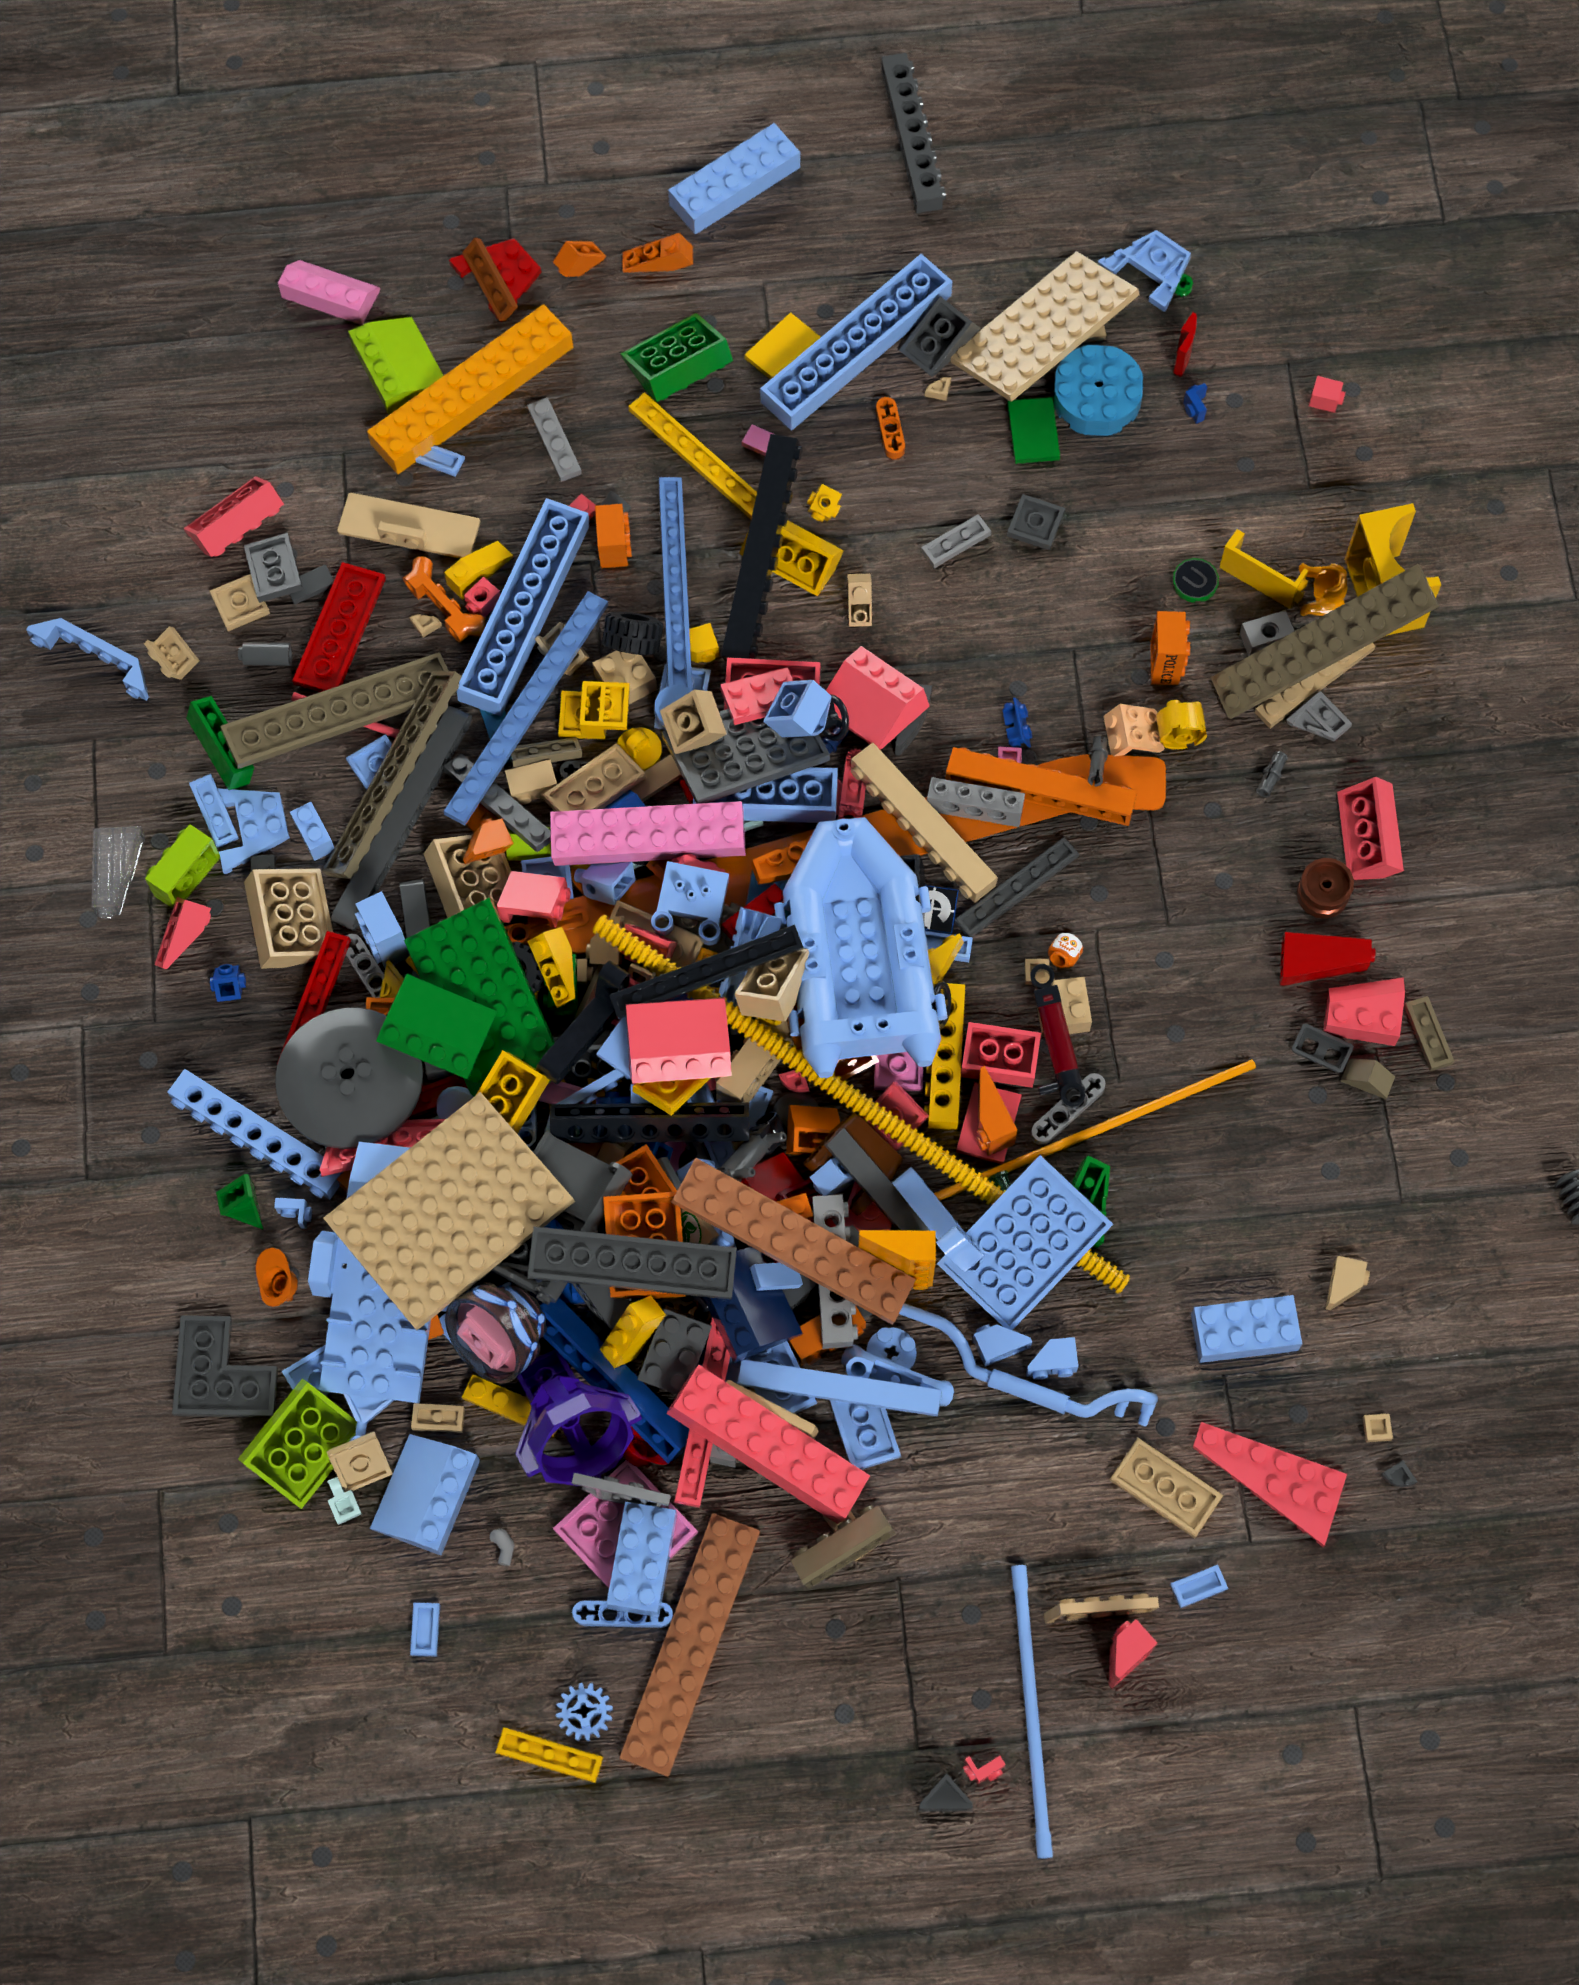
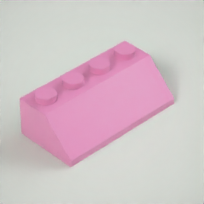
M301 260L287 265L278 281L282 298L363 325L380 292V287Z

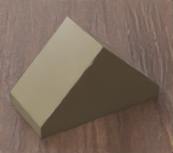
M1349 1059L1340 1082L1387 1099L1395 1076L1377 1060Z

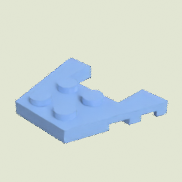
M1156 230L1132 242V246L1124 250L1119 249L1115 251L1114 255L1107 259L1105 257L1101 258L1098 261V265L1116 275L1127 263H1130L1161 284L1149 296V302L1165 312L1188 265L1191 253Z
M218 788L225 807L235 806L243 842L241 847L219 852L224 874L232 872V869L240 864L244 865L251 861V856H256L261 852L265 853L290 838L279 792Z

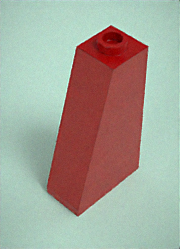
M1285 932L1281 944L1280 985L1285 986L1366 971L1370 963L1375 961L1376 950L1372 948V939Z

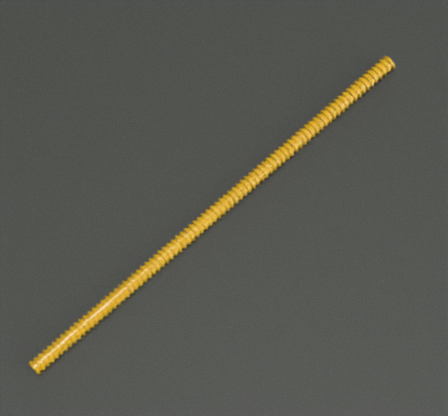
M607 915L601 916L594 925V934L598 933L600 938L604 937L605 942L612 943L611 946H617L618 951L623 950L624 955L627 956L629 954L631 956L630 959L637 960V964L642 963L643 968L646 969L648 967L650 973H656V977L679 969L676 967L677 964L675 962L671 963L669 958L665 959L663 954L659 955L658 950H652L650 945L646 946L644 941L640 942L639 937H633L631 932L627 933L626 928L621 929L620 924H614L612 919L608 920ZM708 985L686 993L688 999L693 998L694 1000L722 998L720 993H714L713 988L708 989ZM723 997L726 1004L727 1024L732 1025L731 1028L733 1030L735 1028L738 1029L739 1034H745L744 1037L751 1038L750 1041L752 1043L755 1041L758 1047L762 1046L764 1051H770L769 1054L771 1056L774 1054L777 1060H783L782 1063H787L789 1065L788 1068L791 1069L793 1067L796 1073L800 1072L801 1077L804 1078L806 1076L808 1078L807 1081H813L814 1085H819L822 1091L825 1089L827 1091L826 1094H832L833 1099L838 1098L840 1100L839 1103L842 1104L844 1102L846 1104L845 1107H851L854 1113L857 1111L860 1117H865V1121L870 1120L873 1126L876 1124L878 1130L883 1129L884 1134L887 1135L889 1133L891 1135L890 1138L897 1139V1143L902 1142L905 1148L908 1146L910 1152L915 1151L916 1156L921 1155L923 1161L928 1160V1164H934L936 1166L935 1169L942 1170V1174L947 1173L950 1179L953 1177L955 1183L960 1182L961 1187L966 1186L968 1188L967 1191L974 1192V1196L979 1195L982 1201L985 1199L987 1205H993L1006 1191H1002L999 1185L996 1187L994 1185L995 1182L991 1181L990 1183L988 1177L983 1178L981 1176L982 1173L979 1172L977 1174L974 1172L975 1169H970L968 1167L969 1164L966 1163L964 1165L962 1163L963 1160L959 1159L958 1161L956 1155L953 1154L951 1156L949 1154L950 1151L947 1150L945 1152L942 1150L943 1146L938 1147L936 1145L937 1142L934 1141L932 1143L930 1141L931 1138L924 1137V1133L921 1132L919 1134L917 1132L918 1129L915 1128L913 1130L911 1124L906 1125L904 1123L905 1120L902 1119L900 1121L898 1119L899 1116L892 1115V1111L887 1112L885 1110L886 1107L883 1106L881 1108L879 1102L874 1103L871 1097L868 1099L866 1097L867 1094L860 1093V1089L855 1090L852 1084L849 1086L847 1080L842 1081L841 1076L836 1077L834 1075L835 1072L829 1078H820L804 1058L801 1049L797 1050L796 1045L791 1046L790 1041L785 1042L783 1036H777V1032L772 1033L771 1028H765L764 1023L759 1024L758 1019L753 1020L751 1016L741 1015L739 1006H733L732 1001L727 1002V998ZM1090 1248L1077 1262L1076 1266H1082L1083 1271L1086 1272L1088 1270L1090 1272L1089 1275L1096 1276V1280L1101 1279L1103 1281L1102 1284L1105 1285L1107 1283L1109 1285V1289L1114 1288L1115 1293H1121L1129 1282L1130 1275H1124L1123 1270L1118 1271L1116 1265L1111 1266L1110 1261L1105 1262L1104 1257H1098V1253H1092Z

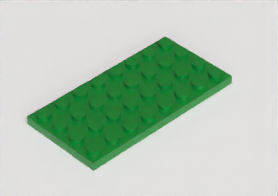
M487 898L404 940L421 980L498 1011L487 1039L478 1055L470 1079L463 1078L472 1096H476L502 1051L513 1054L536 1069L541 1058L555 1042L491 898Z

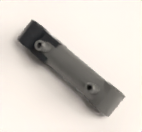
M770 1112L760 1117L756 1121V1126L749 1129V1141H744L717 1170L739 1182L744 1178L753 1177L755 1175L754 1167L763 1156L773 1153L780 1145V1142L786 1140L787 1129L777 1112Z

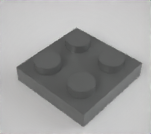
M1022 494L1008 529L1007 537L1050 550L1064 516L1065 508Z

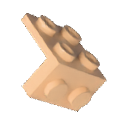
M1119 704L1105 714L1104 724L1111 755L1113 757L1122 756L1132 749L1162 752L1164 746L1159 738L1156 719L1157 711L1153 708Z

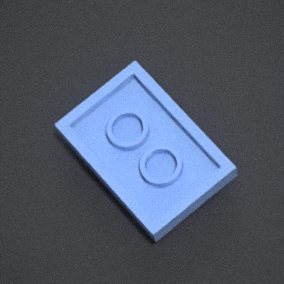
M829 1400L848 1460L851 1464L862 1470L901 1458L885 1408Z

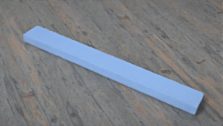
M751 1360L741 1361L737 1384L743 1387L937 1417L942 1390Z

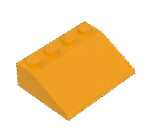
M859 1230L858 1248L916 1279L913 1289L925 1290L928 1289V1286H933L936 1264V1231Z

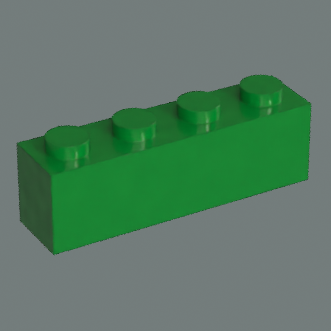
M209 696L190 702L186 719L228 790L250 784L254 766L251 764L240 769L237 768L220 727L228 724L213 697Z

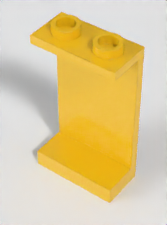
M1237 529L1224 547L1219 568L1289 609L1294 602L1299 603L1305 594L1303 590L1308 584V580H1306L1308 570L1304 568L1295 582L1241 551L1245 533Z

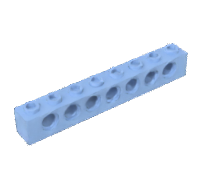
M186 1069L182 1071L167 1093L172 1099L171 1103L180 1110L186 1108L191 1112L190 1115L201 1123L205 1120L211 1124L210 1128L219 1135L227 1134L231 1137L230 1141L240 1148L243 1145L250 1149V1154L259 1160L265 1158L271 1162L269 1165L277 1172L282 1173V1171L290 1174L289 1178L300 1186L303 1183L310 1187L309 1191L319 1198L324 1196L330 1200L340 1187L337 1178L343 1172L321 1177V1174L316 1178L309 1177L312 1171L320 1170L324 1156ZM195 1095H202L198 1102H191ZM214 1108H222L219 1114L211 1115V1111ZM234 1120H241V1124L238 1127H230ZM253 1133H261L257 1140H250ZM281 1145L278 1152H270L272 1146ZM293 1158H301L299 1164L290 1165V1161Z

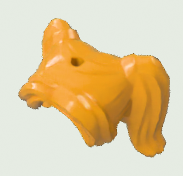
M1304 563L1299 566L1300 574L1305 568L1308 570L1307 577L1315 578L1314 597L1316 602L1304 605L1300 612L1302 616L1308 614L1323 616L1345 604L1344 597L1348 588L1347 571L1344 567L1338 564L1310 567Z

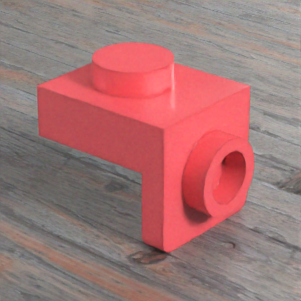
M970 1756L964 1759L966 1766L963 1767V1770L970 1781L975 1779L977 1784L987 1778L991 1782L1003 1774L1001 1769L1006 1764L1001 1756H998L977 1769Z

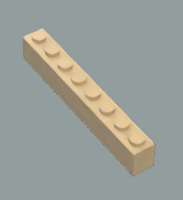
M871 743L851 759L852 775L857 780L861 779L865 783L869 794L873 797L876 796L882 802L881 805L888 814L892 813L897 818L898 825L904 831L908 830L915 844L920 848L923 847L928 852L930 860L936 865L939 864L944 869L945 876L951 882L955 881L965 898H970L975 903L996 887L998 877L874 743Z

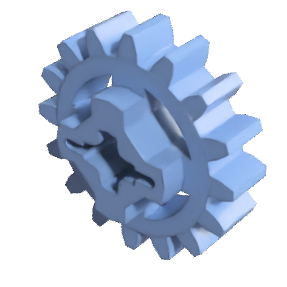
M579 1683V1690L576 1691L570 1686L571 1694L568 1696L562 1693L561 1696L565 1701L564 1703H557V1707L562 1709V1712L557 1713L556 1717L564 1720L559 1724L560 1728L568 1727L566 1731L568 1737L576 1733L575 1739L577 1741L580 1740L582 1735H585L587 1741H590L591 1734L599 1738L598 1730L603 1729L607 1731L608 1728L604 1723L613 1719L610 1715H607V1712L612 1711L613 1707L605 1704L610 1700L609 1696L601 1697L603 1689L600 1687L595 1692L592 1683L589 1684L588 1689H585L583 1684ZM587 1695L595 1697L600 1704H592L588 1701ZM577 1697L578 1701L574 1707L568 1708L572 1700ZM583 1706H586L588 1710H592L587 1713V1718H583L581 1714H578V1712L582 1711ZM601 1716L599 1722L592 1727L591 1723L593 1720ZM569 1720H577L581 1723L582 1729L574 1727Z

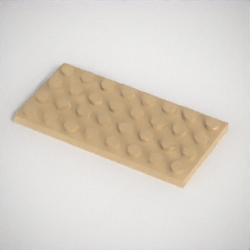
M1076 251L981 329L963 347H960L951 356V363L1012 402L1137 298L1139 290Z

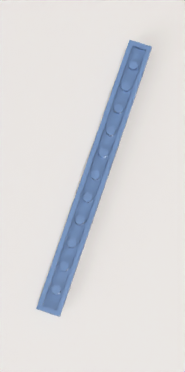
M659 477L668 687L671 685H684L692 689L682 478Z
M589 591L586 593L445 808V816L464 826L466 825L608 607V601Z

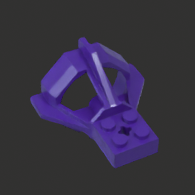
M556 1349L531 1360L528 1367L520 1375L517 1376L515 1374L521 1389L531 1405V1411L515 1453L527 1477H532L540 1472L545 1482L574 1485L572 1484L574 1473L602 1479L601 1474L616 1467L634 1438L630 1426L642 1419L630 1395L582 1383L574 1376L565 1358ZM594 1411L610 1412L611 1421L604 1435L591 1446L579 1425V1415ZM561 1427L575 1455L551 1457L544 1454L543 1450L549 1438Z

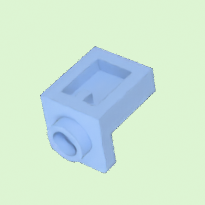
M275 1198L274 1208L278 1214L286 1218H294L298 1215L300 1228H307V1222H311L312 1208L309 1207L305 1199Z

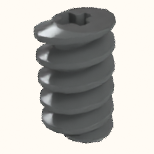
M1579 1169L1562 1175L1555 1183L1557 1189H1562L1559 1192V1196L1566 1198L1563 1201V1205L1570 1207L1567 1210V1214L1574 1216L1571 1219L1573 1225H1579Z

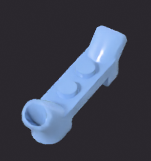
M858 1345L847 1347L842 1355L841 1362L846 1367L848 1376L942 1390L940 1406L949 1405L953 1398L954 1388L949 1381L932 1379L867 1353Z

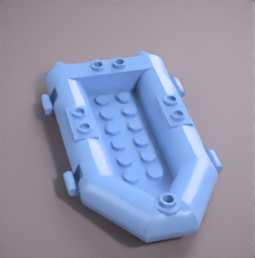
M865 817L818 822L782 892L784 903L778 902L774 904L775 916L782 918L780 928L795 925L804 949L809 950V956L805 962V970L801 978L802 981L796 1000L797 1011L792 1010L788 1016L790 1035L801 1036L803 1056L820 1078L831 1077L839 1059L908 1052L919 1067L930 1066L941 1041L939 1020H945L948 1016L944 994L935 995L922 914L931 911L928 887H918L916 874ZM917 895H920V902L916 901L915 897ZM785 910L790 912L787 920L785 918ZM933 1002H936L937 1012L932 1009L931 1004ZM798 1017L804 1019V1024L800 1028Z

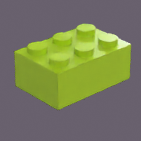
M189 824L186 829L179 832L175 843L165 849L156 866L154 865L148 870L145 880L154 897L173 909L176 898L179 897L186 900L220 859L219 852L209 836Z

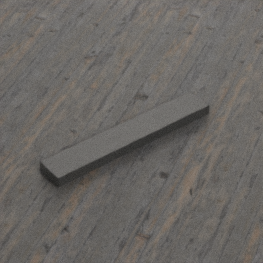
M1065 837L1061 838L958 916L954 923L967 937H974L1079 857V853Z
M841 1128L824 1144L898 1230L930 1231L891 1181L844 1128Z

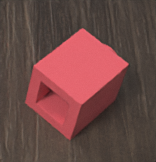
M1317 376L1309 406L1335 413L1337 404L1342 405L1345 392L1341 391L1344 382Z

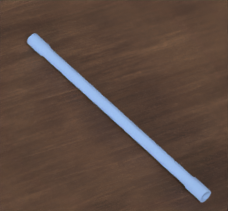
M1026 1565L1011 1566L1016 1603L1036 1825L1037 1859L1053 1858L1048 1823L1027 1593Z

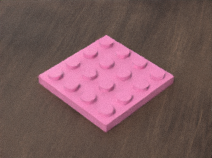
M627 1460L609 1475V1477L619 1479L621 1484L629 1485V1482H635L644 1485V1489L660 1492L636 1466H633ZM589 1494L553 1530L609 1589L625 1505L598 1499ZM669 1502V1506L661 1505V1508L673 1509L677 1512L670 1553L671 1559L698 1531Z

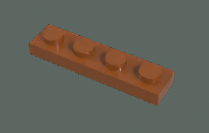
M474 238L462 254L499 321L506 322L518 308V305L482 240Z

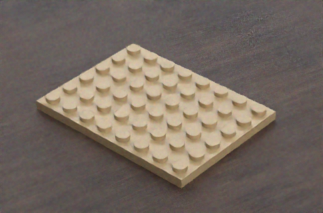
M479 1092L323 1219L417 1331L529 1240L533 1235V1226H546L575 1201L484 1095Z

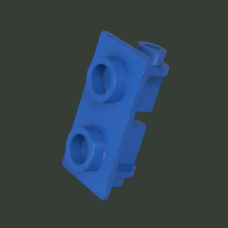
M1015 697L1013 698L1014 704L1006 703L1002 709L1005 725L1014 724V727L1006 729L1008 743L1012 747L1020 748L1021 744L1025 743L1030 748L1032 732L1026 723L1028 711L1025 704H1021Z

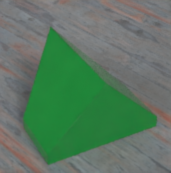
M243 1174L216 1192L220 1215L263 1230L255 1186L248 1174Z

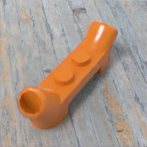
M420 556L415 558L412 564V571L403 577L405 585L418 600L426 594L447 617L445 620L447 631L459 643L468 636L481 637L485 629V618L482 614L462 613L459 604L453 598L450 600L446 596L444 588L439 583L435 584L431 580L432 561L427 557Z

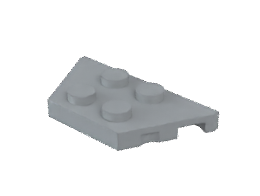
M574 1473L572 1484L583 1486L582 1490L592 1494L594 1497L624 1505L625 1502L655 1507H661V1505L669 1506L671 1498L669 1494L644 1489V1485L629 1482V1485L621 1484L619 1479L609 1476L599 1479Z

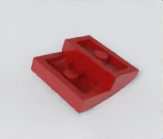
M1192 312L1181 328L1173 372L1182 377L1191 356L1197 326V314Z

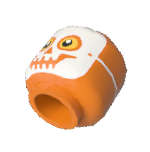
M1070 933L1057 935L1048 948V956L1051 962L1059 968L1073 967L1083 953L1081 941Z

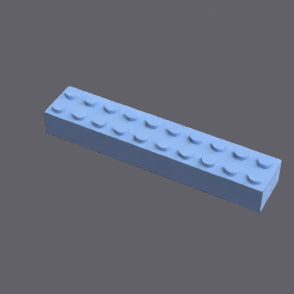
M920 254L760 388L761 403L792 431L919 324L940 296L947 300L952 294V280L925 256Z
M547 498L545 499L459 682L457 690L459 702L502 716L536 643L535 638L539 636L587 533L589 513Z

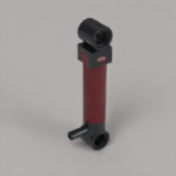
M1039 964L1032 969L1030 978L1033 987L1038 989L1034 990V997L1057 1081L1039 1086V1094L1042 1096L1059 1091L1061 1101L1066 1107L1077 1108L1084 1102L1085 1091L1058 985L1052 986L1055 981L1053 969L1049 965ZM1038 972H1047L1050 976L1049 980L1046 983H1039L1035 978ZM1070 1089H1076L1080 1094V1098L1075 1102H1071L1066 1098V1092Z

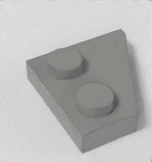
M1321 691L1286 720V723L1290 726L1332 741L1337 740L1352 727V723Z

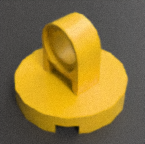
M643 727L631 728L618 738L617 744L643 771L660 762L662 754L661 741L657 734L650 729Z

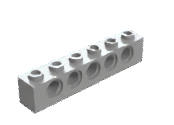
M843 1195L813 1196V1223L846 1241H850V1227H845L844 1217H849L848 1202H843ZM829 1218H834L837 1220L838 1225L836 1227H828L825 1221ZM818 1284L822 1349L853 1347V1340L858 1339L857 1324H852V1315H856V1304L845 1298L840 1301L833 1300L830 1297L832 1291ZM840 1315L844 1317L846 1322L838 1326L832 1322V1318Z

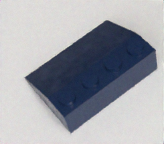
M753 1247L736 1251L732 1299L703 1297L733 1363H737L803 1334L782 1289L756 1290L750 1267L754 1264L769 1263L765 1254Z

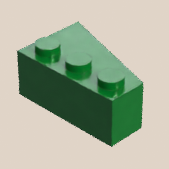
M1088 1155L1080 1163L1072 1185L1106 1216L1110 1166ZM1104 1235L1093 1245V1247L1098 1248L1101 1244L1104 1243Z

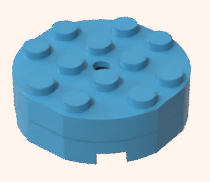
M1086 345L1073 350L1060 362L1055 373L1053 405L1058 417H1062L1069 423L1072 430L1084 435L1108 436L1122 431V427L1135 420L1142 401L1143 374L1137 362L1128 353L1114 346Z

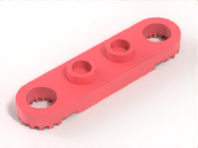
M852 749L846 755L837 820L842 819L845 815H852L855 818L862 817L866 785L861 779L857 780L851 773V759L860 753L861 749Z

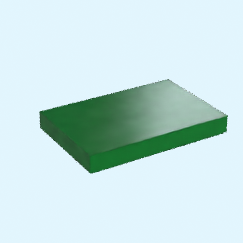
M1053 397L1008 401L1007 406L1015 464L1060 460Z

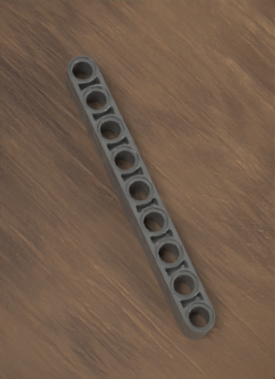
M423 879L399 883L407 938L431 926ZM412 969V976L420 979L419 975ZM425 1062L428 1081L440 1080L453 1075L449 1071Z

